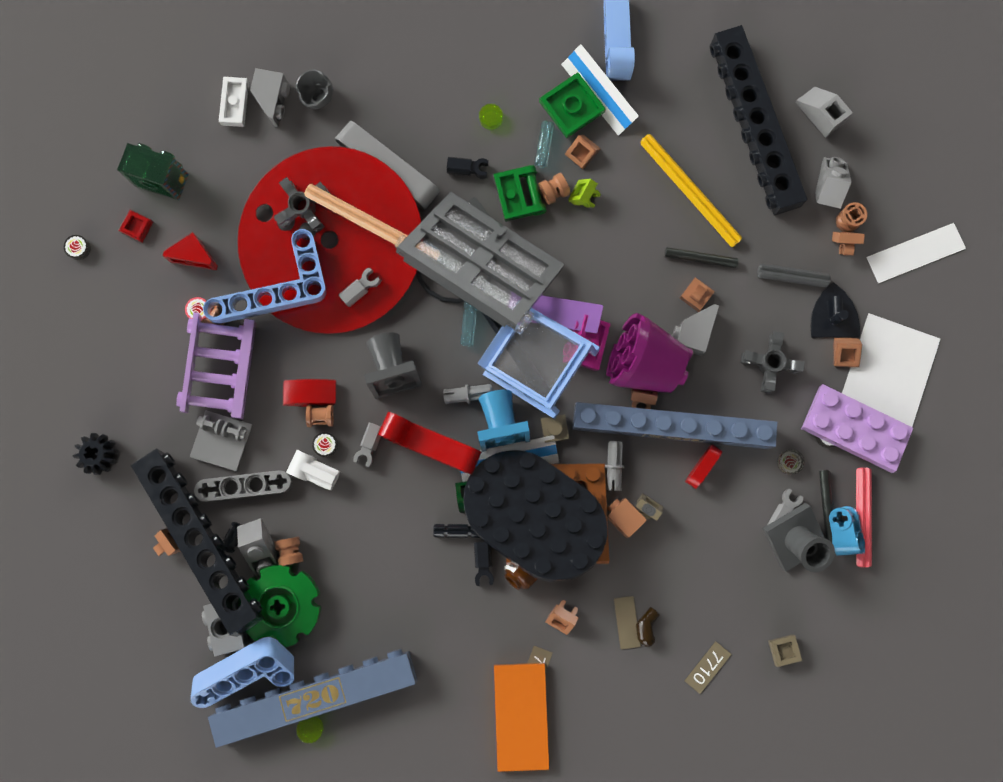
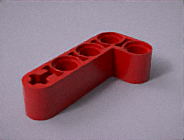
M389 411L378 433L379 436L470 475H472L482 453L471 446L419 426Z

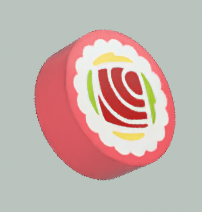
M201 297L190 299L185 306L187 317L193 319V313L196 312L202 316V319H206L207 317L203 312L206 300Z

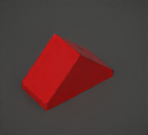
M193 232L163 252V257L171 263L217 270L218 265L202 241Z

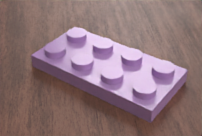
M822 384L817 390L801 429L890 473H894L897 471L913 427Z

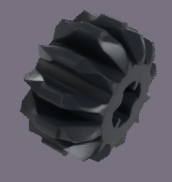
M91 433L90 438L86 436L81 437L83 445H74L79 450V453H75L73 457L80 459L76 466L84 468L83 472L86 474L93 472L94 475H101L102 470L105 472L111 471L109 463L116 464L117 460L113 459V455L119 453L118 450L112 449L116 444L115 441H108L107 435L102 434L99 436L97 433Z

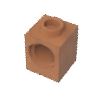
M626 498L621 501L616 499L607 507L609 511L607 518L626 538H629L647 521Z

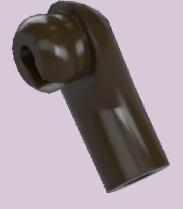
M652 607L636 623L637 638L646 647H650L655 643L652 624L660 616Z

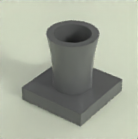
M382 333L367 341L366 345L373 357L377 371L365 374L364 376L366 384L375 399L422 386L414 361L403 363L400 335L398 333Z
M807 503L763 527L773 552L785 572L800 563L810 572H820L828 568L834 559L835 548L832 542L824 538L811 506Z

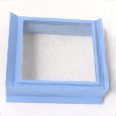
M531 308L518 322L516 327L508 322L505 327L502 326L478 364L485 370L483 373L485 377L506 390H511L514 395L555 419L560 412L555 404L587 354L590 353L596 356L601 348Z

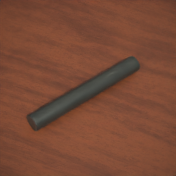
M668 247L665 250V257L733 268L738 266V258Z
M829 470L819 471L825 537L832 542L829 515L833 511Z

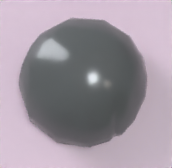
M317 69L307 70L299 76L295 84V89L300 97L299 100L305 107L315 110L323 108L331 102L333 86L323 72Z

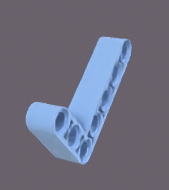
M299 229L293 233L291 238L300 279L211 298L204 303V315L211 322L222 324L322 301L326 295V287L312 233L306 229ZM307 238L310 240V243L307 247L301 248L297 245L298 240ZM307 261H312L316 266L312 271H305L302 269L303 264ZM311 285H319L321 287L319 294L311 295L308 293ZM288 290H294L297 292L295 299L288 301L284 299V293ZM264 295L272 297V302L267 306L259 304L260 298ZM238 301H247L245 310H235V305ZM214 306H222V313L219 316H211L210 311Z

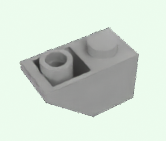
M255 68L250 91L272 125L278 127L280 119L284 118L285 106L283 104L285 97L289 96L290 84L283 73Z
M813 87L795 102L825 138L841 127L853 113L837 94L818 87Z
M824 157L815 192L816 201L819 204L841 209L851 185L848 164L839 157Z
M261 518L237 527L238 548L255 577L260 579V570L278 564V557L271 535Z

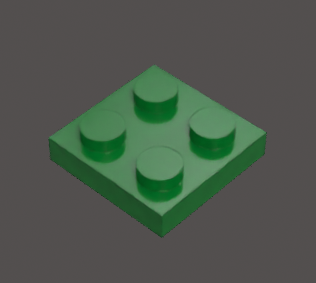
M578 72L539 98V103L566 139L604 114L606 110Z

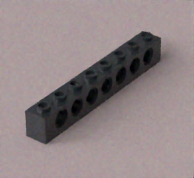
M740 25L717 32L710 44V53L717 60L718 75L720 79H724L727 99L732 101L734 118L736 122L740 123L742 128V140L745 144H748L750 161L753 166H756L758 171L757 179L760 187H763L765 190L766 205L768 209H772L774 216L800 208L808 199L743 26ZM728 54L734 55L736 59L729 58ZM735 76H742L744 80H738ZM743 97H749L752 102L745 101ZM751 118L758 119L760 124H755ZM759 140H765L769 146L762 145ZM767 161L774 162L777 168L770 167ZM775 183H781L785 190H779Z
M156 448L133 463L131 467L230 636L238 637L264 619L260 613L263 611V608L255 597L251 598L247 591L250 589L249 584L243 576H238L235 571L237 565L230 555L226 556L222 548L225 545L218 534H213L210 526H212L210 519L205 513L201 514L197 506L200 503L197 497L192 492L189 493L185 487L188 484L185 477L180 472L177 473L173 467L176 464L173 457L168 452L164 453ZM166 473L165 480L159 483V477ZM178 493V499L171 504V497ZM190 513L189 522L183 525V517ZM202 534V542L196 546L195 538ZM214 554L215 562L212 566L208 567L207 560ZM223 576H227L228 583L221 589L219 585L220 580ZM239 597L241 605L234 611L232 602L235 598Z

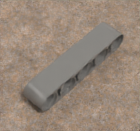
M349 121L335 137V141L341 147L365 152L388 165L404 181L420 209L425 210L439 194L440 190L435 184L355 122Z

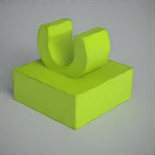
M591 178L578 180L568 201L573 205L594 208L595 204L590 201L591 196L600 197V192L596 190L598 183Z

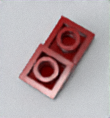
M297 379L283 381V406H334L336 404V380Z

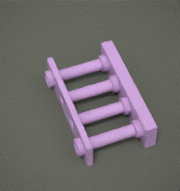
M194 312L193 319L189 318L187 324V333L191 334L183 390L178 392L176 405L180 407V411L183 413H188L189 405L225 409L231 413L233 419L243 420L256 322L255 320L244 319V325H239V327L202 323V316ZM203 332L238 337V340H241V347L236 349V351L198 347L199 334ZM196 356L234 361V364H238L237 374L233 373L231 376L194 371ZM193 381L231 385V388H235L234 398L224 400L191 396Z

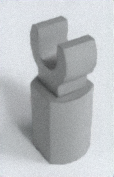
M371 268L364 270L360 280L356 279L339 294L348 307H351L368 292L367 289L377 287L382 280L378 277L374 281H369V275L374 272Z
M368 423L360 444L362 448L354 455L353 462L358 463L359 458L365 455L367 457L366 467L370 468L373 463L372 452L376 451L381 438L378 435L381 426Z
M785 490L782 494V504L777 506L767 525L791 512L794 507L799 506L803 502V496H798L795 502H792L789 499L792 490Z

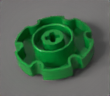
M272 565L260 570V579L251 577L247 580L250 589L247 591L252 599L255 597L261 604L263 611L260 613L264 619L247 630L246 633L255 641L262 637H272L284 647H288L300 641L299 633L308 635L316 626L321 613V605H317L314 598L320 594V591L315 581L305 571L294 574L291 565ZM239 598V600H238V606L241 605V599H240V598ZM279 601L280 604L285 605V608L281 610L280 607L275 606V603Z

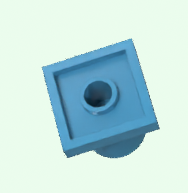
M495 390L479 397L478 400L488 425L487 430L477 431L482 452L487 451L486 449L523 441L525 443L530 442L528 421L515 424L511 390Z

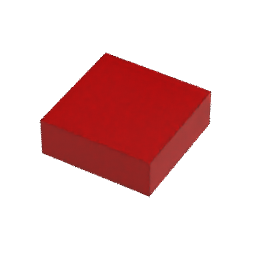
M129 210L118 231L143 243L154 222Z

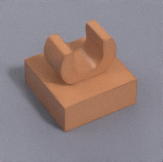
M833 232L832 241L840 243L839 254L853 256L855 251L854 244H864L865 234Z
M695 277L680 299L697 312H700L715 291Z
M631 389L632 408H636L637 404L642 402L646 404L645 409H651V405H656L658 392Z
M167 528L160 530L155 535L159 543L153 549L158 556H161L164 552L168 556L181 552Z
M562 600L551 611L546 623L568 635L579 619L576 616L578 608L574 607L569 612L564 609L566 601Z

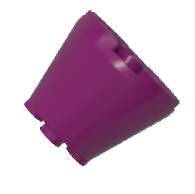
M638 313L631 315L622 327L625 333H622L617 344L614 343L609 356L606 375L611 377L609 383L622 388L672 393L678 384L683 385L687 380L688 371L685 370L692 357L693 350L682 344L648 317Z

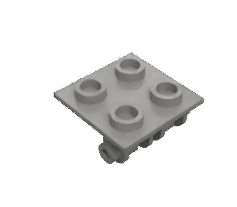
M205 410L204 416H199L196 425L200 426L190 457L237 471L253 424Z

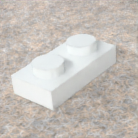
M223 77L219 113L220 125L245 127L249 89L247 78Z

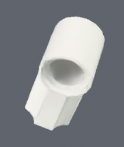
M296 450L286 473L304 481H311L320 487L332 491L339 478L340 471L316 461L317 458Z

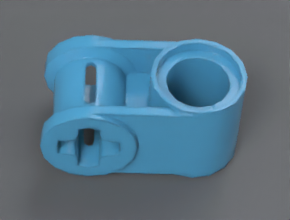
M844 506L831 511L829 522L835 554L837 556L864 554L865 540L857 510L851 506ZM841 516H847L848 521L841 520Z

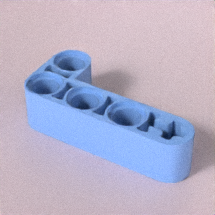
M603 0L606 76L610 81L631 80L635 53L634 47H631L629 0Z
M272 637L261 638L195 675L192 682L191 703L198 708L209 707L262 677H266L275 686L286 687L294 681V656L276 639Z

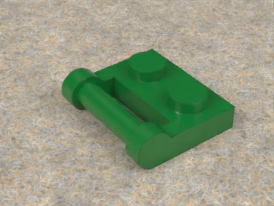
M534 165L494 174L505 222L532 215H542L547 212L546 206L541 200L535 177L537 171ZM524 177L527 180L533 203L532 206H526L519 178Z

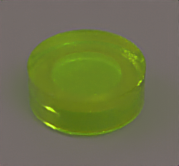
M495 104L483 106L479 112L481 125L490 130L498 128L503 121L501 108Z
M316 716L300 721L296 729L298 738L304 743L316 742L323 733V723Z

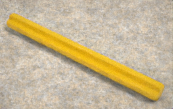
M651 134L646 135L641 140L643 148L731 247L736 246L742 240L741 235Z

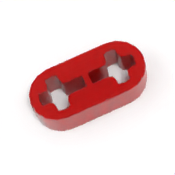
M711 444L692 469L685 482L694 489H697L723 451Z

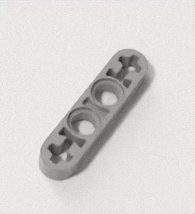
M280 470L200 480L195 485L194 493L197 499L206 502L281 494L288 492L292 488L293 478L286 471ZM279 475H282V478L287 479V483L283 484V488L280 489L279 485H269L267 476H270V481L279 480ZM254 478H260L263 483L261 490L258 492H254L250 488V482ZM233 480L237 483L238 490L235 494L230 495L226 492L225 487L229 481ZM207 484L208 487H219L221 496L219 497V492H210L207 497L201 491L206 488Z

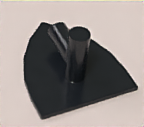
M833 282L821 293L815 302L811 314V338L860 337V323L857 310L846 292Z

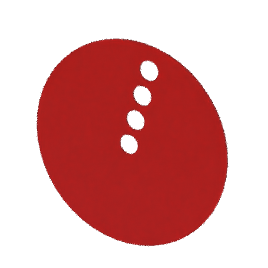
M329 146L305 150L288 157L274 166L258 182L250 194L243 209L238 229L240 265L251 290L300 279L291 238L293 233L299 230L301 225L307 221L298 216L295 218L293 228L283 231L274 219L276 214L288 208L289 196L279 184L286 177L293 182L299 192L305 193L309 184L316 185L321 182L331 195L406 235H409L421 223L420 213L404 181L395 171L376 157L346 147ZM306 200L298 204V210H303L306 207ZM315 203V215L325 227L318 233L316 232L314 236L326 287L325 298L318 303L272 312L271 314L293 327L314 333H343L365 327L384 316L401 300L409 289L417 269L403 261L405 254L397 250V245ZM265 204L271 206L273 209L272 218L267 222L259 221L256 216L257 209ZM327 231H333L338 236L337 245L331 249L325 248L321 243V237ZM301 238L298 240L297 245L301 248L307 247L310 240ZM307 261L303 264L302 269L312 271L316 264L312 261ZM371 268L374 272L369 275V281H374L378 277L382 280L377 287L367 289L368 292L351 307H348L339 294L356 279L360 280L364 270ZM316 284L311 285L308 289V293L311 295H317L321 291V287ZM294 290L286 291L284 299L288 301L295 299L297 292ZM264 295L260 298L259 302L263 306H267L272 302V297Z

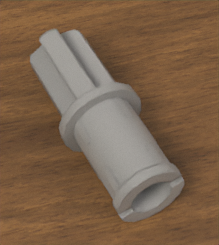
M465 384V387L444 389L445 405L459 402L470 404L471 401L478 400L481 395L493 391L491 384L477 386Z
M609 441L608 460L607 465H605L607 467L606 490H613V482L615 481L614 491H622V468H625V466H622L623 443L621 441Z

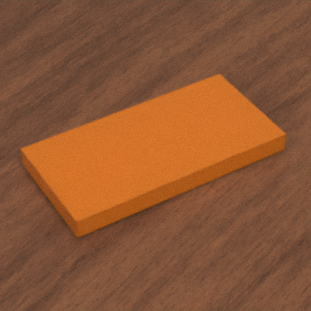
M545 663L494 665L498 772L549 770Z

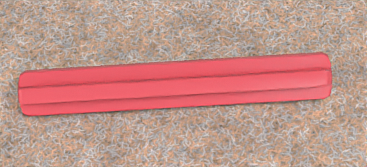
M857 468L856 510L859 514L861 530L865 540L864 554H856V565L858 567H871L872 470L870 468Z

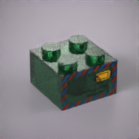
M127 143L117 171L135 187L176 200L180 199L189 175L183 169V165L175 160L173 154L163 150L160 153L152 151V148L138 143L137 146Z

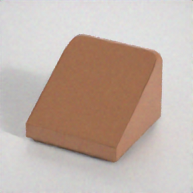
M582 134L578 135L565 155L580 168L584 169L601 149Z
M834 338V366H860L862 343L858 338Z

